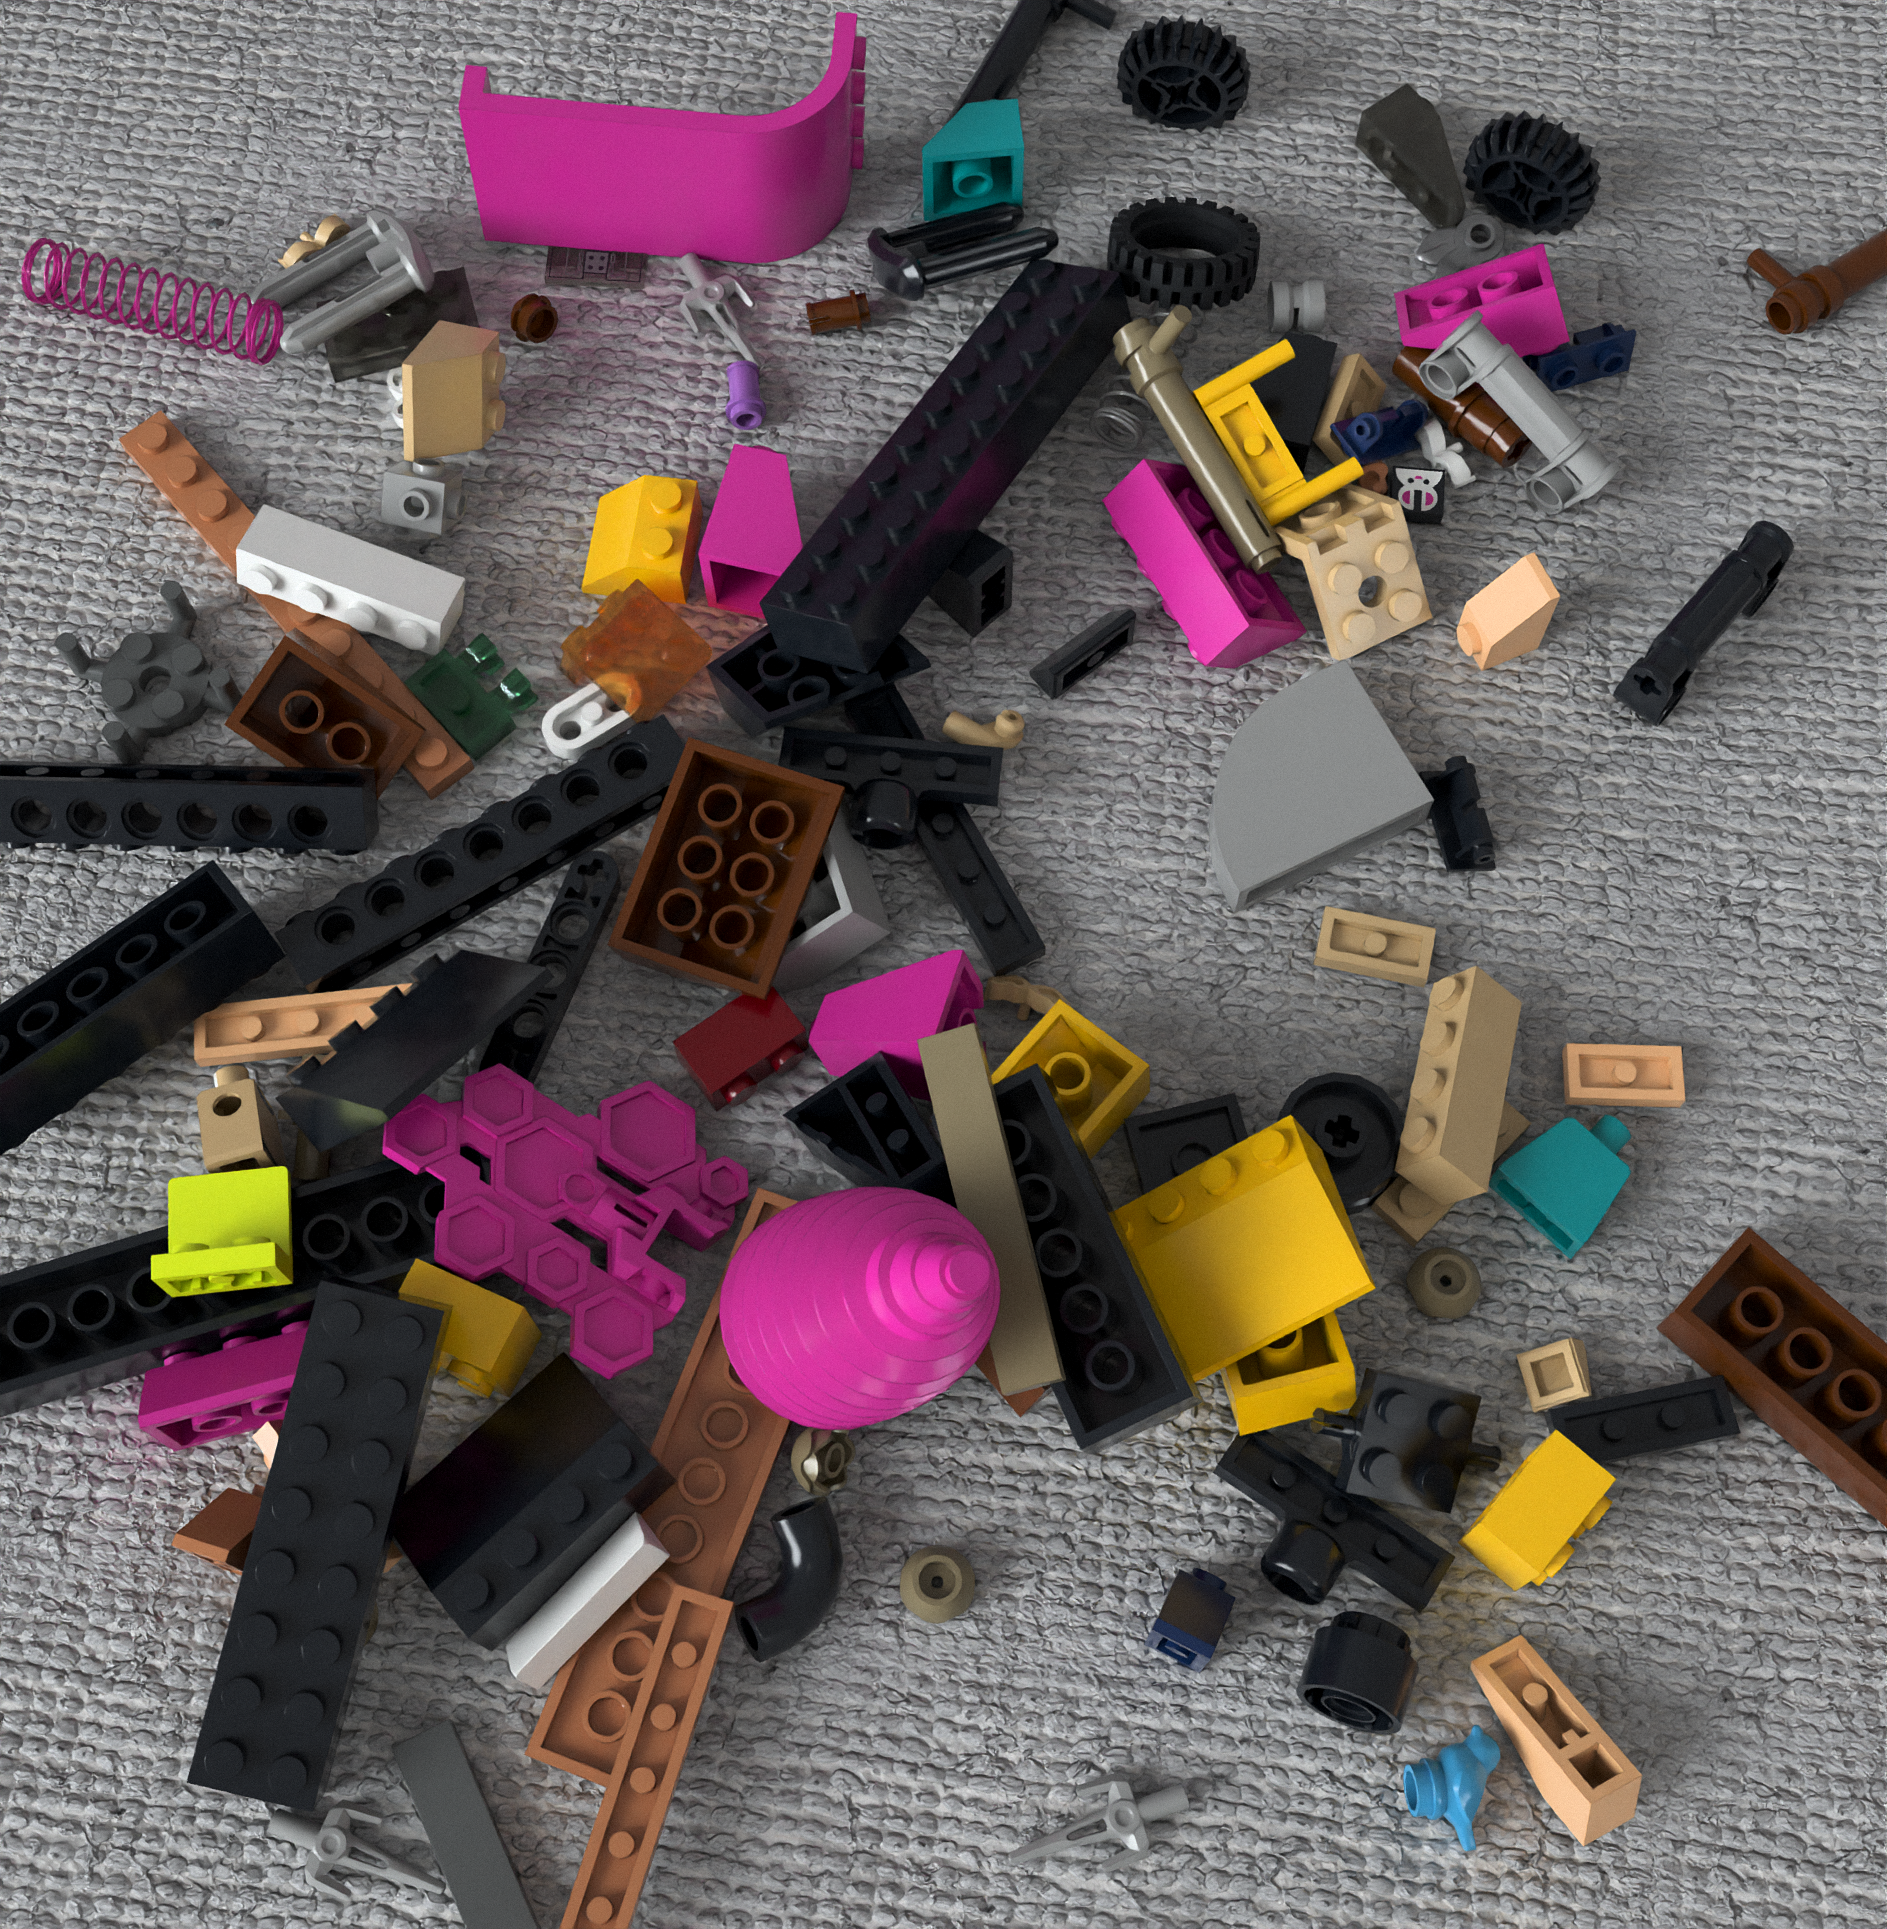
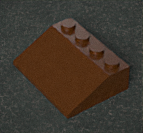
M688 737L607 945L624 960L676 978L767 1000L845 795V787Z

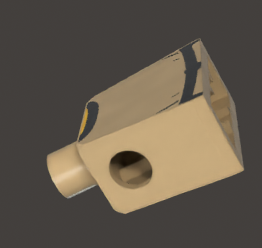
M232 1065L216 1071L213 1076L215 1088L201 1091L196 1097L203 1159L208 1172L214 1174L285 1166L288 1169L275 1113L255 1079H250L248 1069L243 1066Z

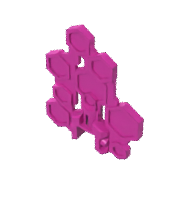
M499 1063L466 1077L462 1083L460 1101L438 1103L423 1093L413 1099L392 1119L384 1123L382 1154L416 1175L427 1171L445 1182L444 1210L439 1212L435 1225L434 1261L471 1283L480 1281L500 1271L521 1284L524 1291L553 1309L557 1307L570 1315V1356L608 1380L649 1360L653 1355V1333L670 1325L686 1300V1280L646 1255L662 1228L696 1250L703 1252L724 1237L735 1220V1206L744 1203L749 1196L748 1170L725 1155L706 1164V1149L696 1143L695 1109L650 1080L602 1100L597 1108V1118L590 1113L577 1117L535 1090L534 1084ZM469 1146L490 1159L489 1185L480 1180V1167L460 1155L461 1147ZM597 1161L646 1192L636 1195L597 1170ZM566 1219L605 1244L606 1272L590 1263L589 1247L552 1224Z

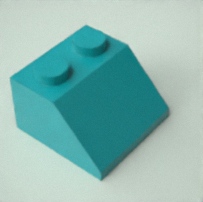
M990 99L983 102L966 103L922 148L924 221L937 220L1003 201L1019 204L1022 207L1024 142L1018 99Z

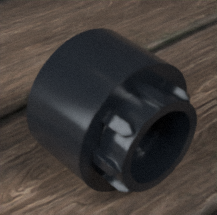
M1346 1611L1334 1616L1330 1626L1319 1628L1315 1632L1296 1690L1297 1696L1315 1712L1344 1726L1375 1734H1394L1399 1732L1419 1670L1417 1662L1411 1657V1641L1408 1635L1391 1622L1367 1613Z

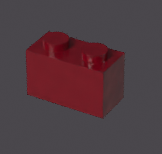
M773 986L767 1000L740 995L672 1041L678 1061L716 1112L728 1104L731 1107H735L748 1100L757 1091V1084L774 1072L780 1075L790 1071L802 1061L805 1056L804 1051L809 1049L805 1027Z

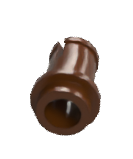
M853 289L849 290L850 296L815 303H805L812 336L856 326L858 331L862 330L863 324L871 323L865 292L855 294Z

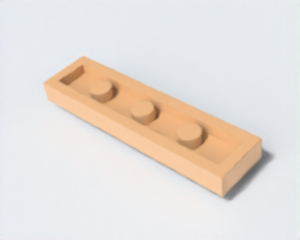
M413 983L222 1003L216 1009L204 1013L194 1020V1060L200 1067L298 1057L305 1054L330 1053L334 1050L328 1043L332 1036L354 1020H357L363 1026L375 1016L369 1008L371 1004L395 986L401 992H404Z

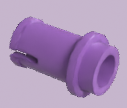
M751 361L734 362L726 370L730 401L725 407L726 417L732 422L734 427L741 430H751L758 427L766 415V404L760 399V374L758 366Z

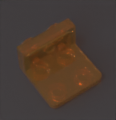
M637 578L624 592H621L619 589L612 592L598 608L597 613L599 616L587 628L580 625L565 639L560 647L563 650L559 670L574 684L584 675L587 676L635 722L639 723L646 720L650 721L708 663L712 656V649L704 639Z

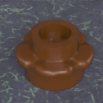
M528 294L517 301L512 309L510 325L512 330L516 331V337L523 342L530 340L533 343H542L552 336L557 327V311L552 307L550 300L544 295Z

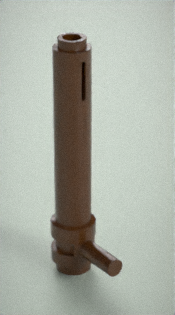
M1887 228L1825 266H1813L1797 277L1763 249L1758 248L1749 255L1746 264L1776 288L1772 298L1767 301L1765 307L1766 316L1772 327L1784 335L1802 333L1815 325L1819 319H1825L1837 312L1843 306L1845 300L1886 276Z

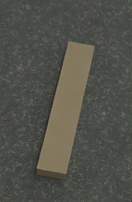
M971 1023L917 1039L957 1210L984 1236L993 1252L999 1270L1001 1287L1000 1305L989 1343L1002 1395L1009 1396L1064 1381L1066 1377L979 1027L975 1023Z

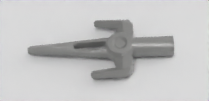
M695 253L685 254L680 259L679 265L695 289L684 295L679 308L691 328L696 333L701 332L702 327L695 310L703 309L719 324L746 360L755 363L758 366V370H760L762 364L741 328L728 297L735 291L749 307L755 306V300L739 278L726 274L712 280ZM720 312H726L736 330H732L719 314Z
M1118 1772L1077 1785L1076 1793L1080 1797L1109 1791L1108 1805L1059 1831L1009 1852L1010 1863L1017 1864L1069 1848L1111 1838H1121L1128 1848L1102 1863L1104 1872L1109 1873L1144 1859L1148 1856L1149 1839L1144 1824L1190 1808L1182 1783L1134 1799L1129 1782ZM1105 1821L1107 1827L1104 1830L1075 1839L1068 1838L1071 1833L1097 1822Z
M343 1799L329 1810L323 1825L281 1808L275 1811L270 1820L268 1833L311 1850L304 1868L307 1884L343 1900H348L351 1897V1890L326 1875L335 1865H343L377 1874L437 1894H442L446 1889L445 1882L390 1856L350 1832V1819L378 1825L382 1823L384 1819L383 1814ZM356 1848L386 1862L387 1867L382 1868L353 1858L351 1853Z

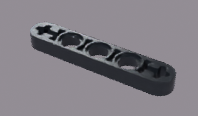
M589 851L578 856L571 864L526 962L542 967L550 963L561 964L567 969L566 978L557 987H543L496 1028L481 1060L479 1072L499 1063L508 1068L513 1058L510 1048L505 1046L509 1043L519 1050L514 1061V1068L517 1074L534 1084L620 893L622 885L620 873L616 862L610 855L600 851ZM598 869L603 870L607 882H596L589 895L592 905L597 907L593 908L584 901L588 893V886L584 876H594ZM571 915H581L587 918L589 926L584 935L579 938L568 939L561 936L558 932L559 925L563 919ZM528 1012L539 1013L545 1019L544 1027L540 1033L526 1038L514 1032V1025L519 1016ZM523 1052L531 1053V1055L526 1056Z

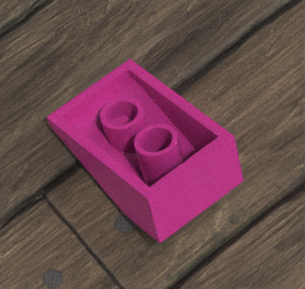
M1543 243L1394 293L1403 346L1436 349L1455 328L1477 309L1483 315L1481 322L1502 345L1508 343L1519 357L1529 354L1534 356L1547 354L1554 351L1560 344L1570 341Z

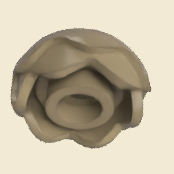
M1436 1247L1423 1252L1417 1257L1407 1273L1406 1285L1411 1292L1414 1302L1423 1314L1430 1317L1461 1318L1472 1309L1481 1293V1277L1476 1265L1467 1255L1454 1248ZM1445 1277L1449 1279L1450 1286L1445 1287L1441 1285L1440 1278Z
M808 1427L797 1437L791 1453V1467L798 1483L807 1492L825 1497L831 1491L845 1486L848 1478L847 1466L851 1464L856 1454L855 1446L848 1437L849 1430H823Z
M931 1545L916 1551L905 1562L900 1576V1596L906 1608L922 1620L933 1624L947 1622L963 1614L973 1601L975 1573L967 1558L957 1550L945 1545ZM936 1577L943 1580V1586L938 1589L934 1588L931 1584L932 1580Z

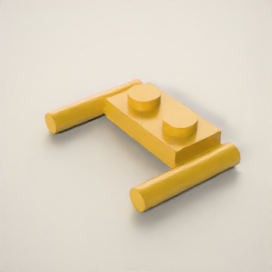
M1287 339L1280 341L1192 391L1193 396L1271 526L1280 523L1364 475L1361 465L1353 456L1311 481L1306 482L1265 408L1251 387V382L1295 358L1293 348Z

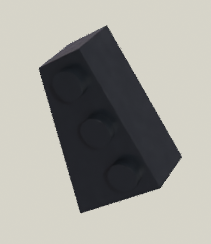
M880 1051L783 1114L784 1118L814 1156L858 1187H895L914 1190L938 1198L957 1209L943 1148L909 1092Z

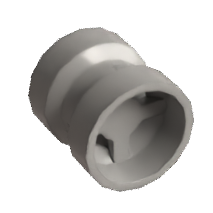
M1308 279L1301 285H1290L1286 280L1270 281L1267 297L1270 332L1286 333L1291 327H1302L1306 332L1322 331L1325 322V290L1323 280Z

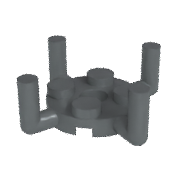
M168 581L160 589L161 596L174 616L167 633L145 634L143 632H135L129 634L122 640L120 648L108 662L89 658L72 633H63L55 641L56 648L77 677L101 683L102 699L112 715L118 720L107 723L103 727L102 734L122 763L137 764L149 737L158 738L175 734L172 729L186 722L192 725L203 716L208 707L232 713L243 697L229 671L225 668H216L210 671L208 662L201 650L188 640L195 625L197 614L183 588L176 581ZM157 676L171 677L170 685L166 690L158 694H148L145 692L148 682Z

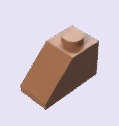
M255 1484L251 1494L228 1487L176 1533L171 1546L225 1571L242 1576L265 1487Z

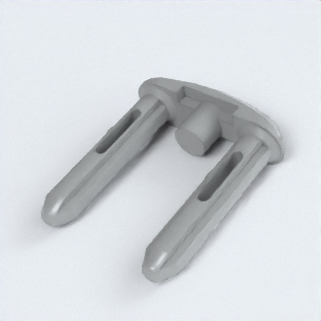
M372 210L367 213L366 224L258 284L250 296L252 306L256 300L264 297L265 299L275 300L282 308L368 259L377 275L293 322L280 337L281 348L286 353H306L412 291L418 289L427 293L432 289L435 279L434 272L413 230L401 219L385 212ZM269 306L270 312H274L272 306Z

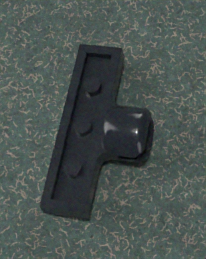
M784 727L778 766L845 787L846 793L851 794L853 797L849 820V829L852 837L861 845L872 849L897 850L913 841L918 808L922 802L935 800L997 807L1003 764V748Z
M1267 1430L1240 1436V1433H1238L1213 1471L1215 1475L1272 1512L1280 1521V1530L1261 1559V1571L1266 1580L1275 1589L1301 1604L1315 1605L1322 1602L1342 1570L1351 1568L1359 1571L1421 1613L1455 1559L1454 1555L1367 1497L1345 1492L1335 1486L1336 1476Z

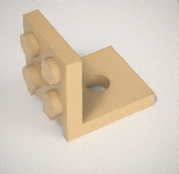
M1349 483L1272 526L1283 545L1281 552L1303 561L1331 657L1339 661L1350 658L1432 618L1400 501ZM1370 576H1375L1377 591L1374 597L1368 602L1361 603L1359 588L1362 582Z

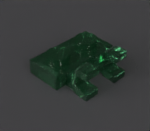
M483 632L456 658L444 648L404 681L405 686L475 762L517 728L513 719L509 716L511 713H520L539 700L537 695L530 689L532 687L530 681L517 668L512 670L489 694L476 681L477 678L491 676L505 665L503 659L496 653L498 651L496 646Z

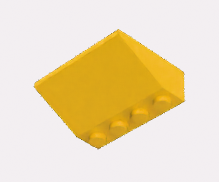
M1292 1115L1281 1119L1115 1210V1214L1195 1382L1376 1289L1323 1151Z

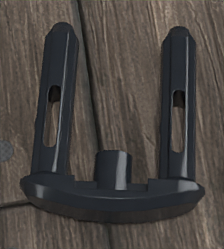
M1003 201L889 233L882 227L874 228L867 238L873 274L879 284L908 301L923 300L925 290L1044 258L1058 246L1059 238L1053 229L1034 227L928 256V254L1012 231L1023 221L1024 211L1019 204Z

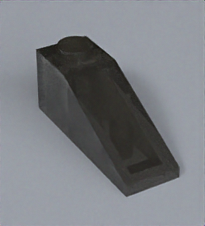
M1407 83L1362 111L1355 145L1436 229L1457 227L1463 219L1466 204L1440 115L1435 111L1432 103L1428 99L1421 97Z

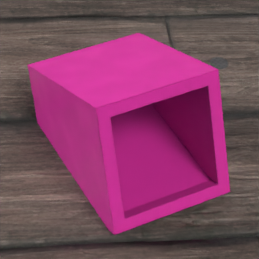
M734 444L698 552L709 607L766 619L759 602L803 548L787 457L785 454L777 453L765 446L748 447Z

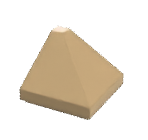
M1571 1337L1516 1355L1533 1412L1537 1413L1592 1396L1587 1354L1582 1340Z

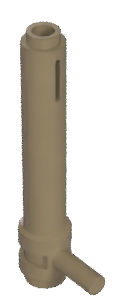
M1176 305L1160 327L1151 325L1147 318L1136 319L1126 324L1112 339L1116 347L1114 356L1123 370L1131 372L1129 378L1131 385L1140 398H1146L1245 567L1247 569L1253 568L1257 575L1270 571L1284 559L1280 552L1283 545L1183 379L1184 368L1171 350L1172 345L1191 321V311L1183 305Z

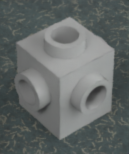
M416 458L413 462L402 460L384 471L381 523L408 528V533L415 537H439L459 523L465 514L467 492L461 489L463 472L445 469V462L432 458Z

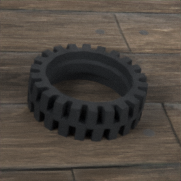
M1165 197L1164 203L1159 202L1156 198L1148 199L1145 206L1139 202L1130 205L1129 210L1122 209L1118 212V217L1113 218L1108 241L1107 270L1120 272L1125 294L1130 298L1139 295V302L1150 305L1156 300L1159 301V308L1170 309L1172 304H1178L1187 307L1190 311L1192 305H1197L1201 311L1211 310L1214 302L1221 308L1230 305V300L1238 302L1244 298V293L1249 294L1252 290L1259 260L1260 232H1257V226L1254 222L1248 223L1247 216L1242 213L1234 215L1235 209L1228 206L1217 209L1216 202L1206 200L1203 205L1197 204V198L1186 197L1185 203L1178 202L1176 197ZM1168 247L1201 249L1212 253L1216 257L1202 259L1174 258L1150 250Z

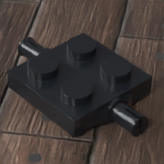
M1366 1368L1359 1396L1348 1414L1317 1408L1312 1416L1323 1422L1311 1419V1430L1314 1434L1342 1438L1343 1456L1335 1486L1348 1493L1451 1514L1460 1477L1465 1466L1468 1465L1495 1472L1500 1464L1489 1458L1502 1460V1452L1498 1446L1472 1442V1432L1482 1396L1468 1390Z

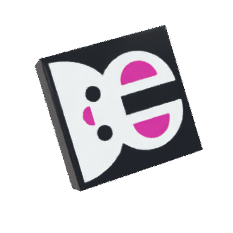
M1393 466L1390 475L1389 497L1401 502L1406 522L1441 524L1444 513L1445 470Z

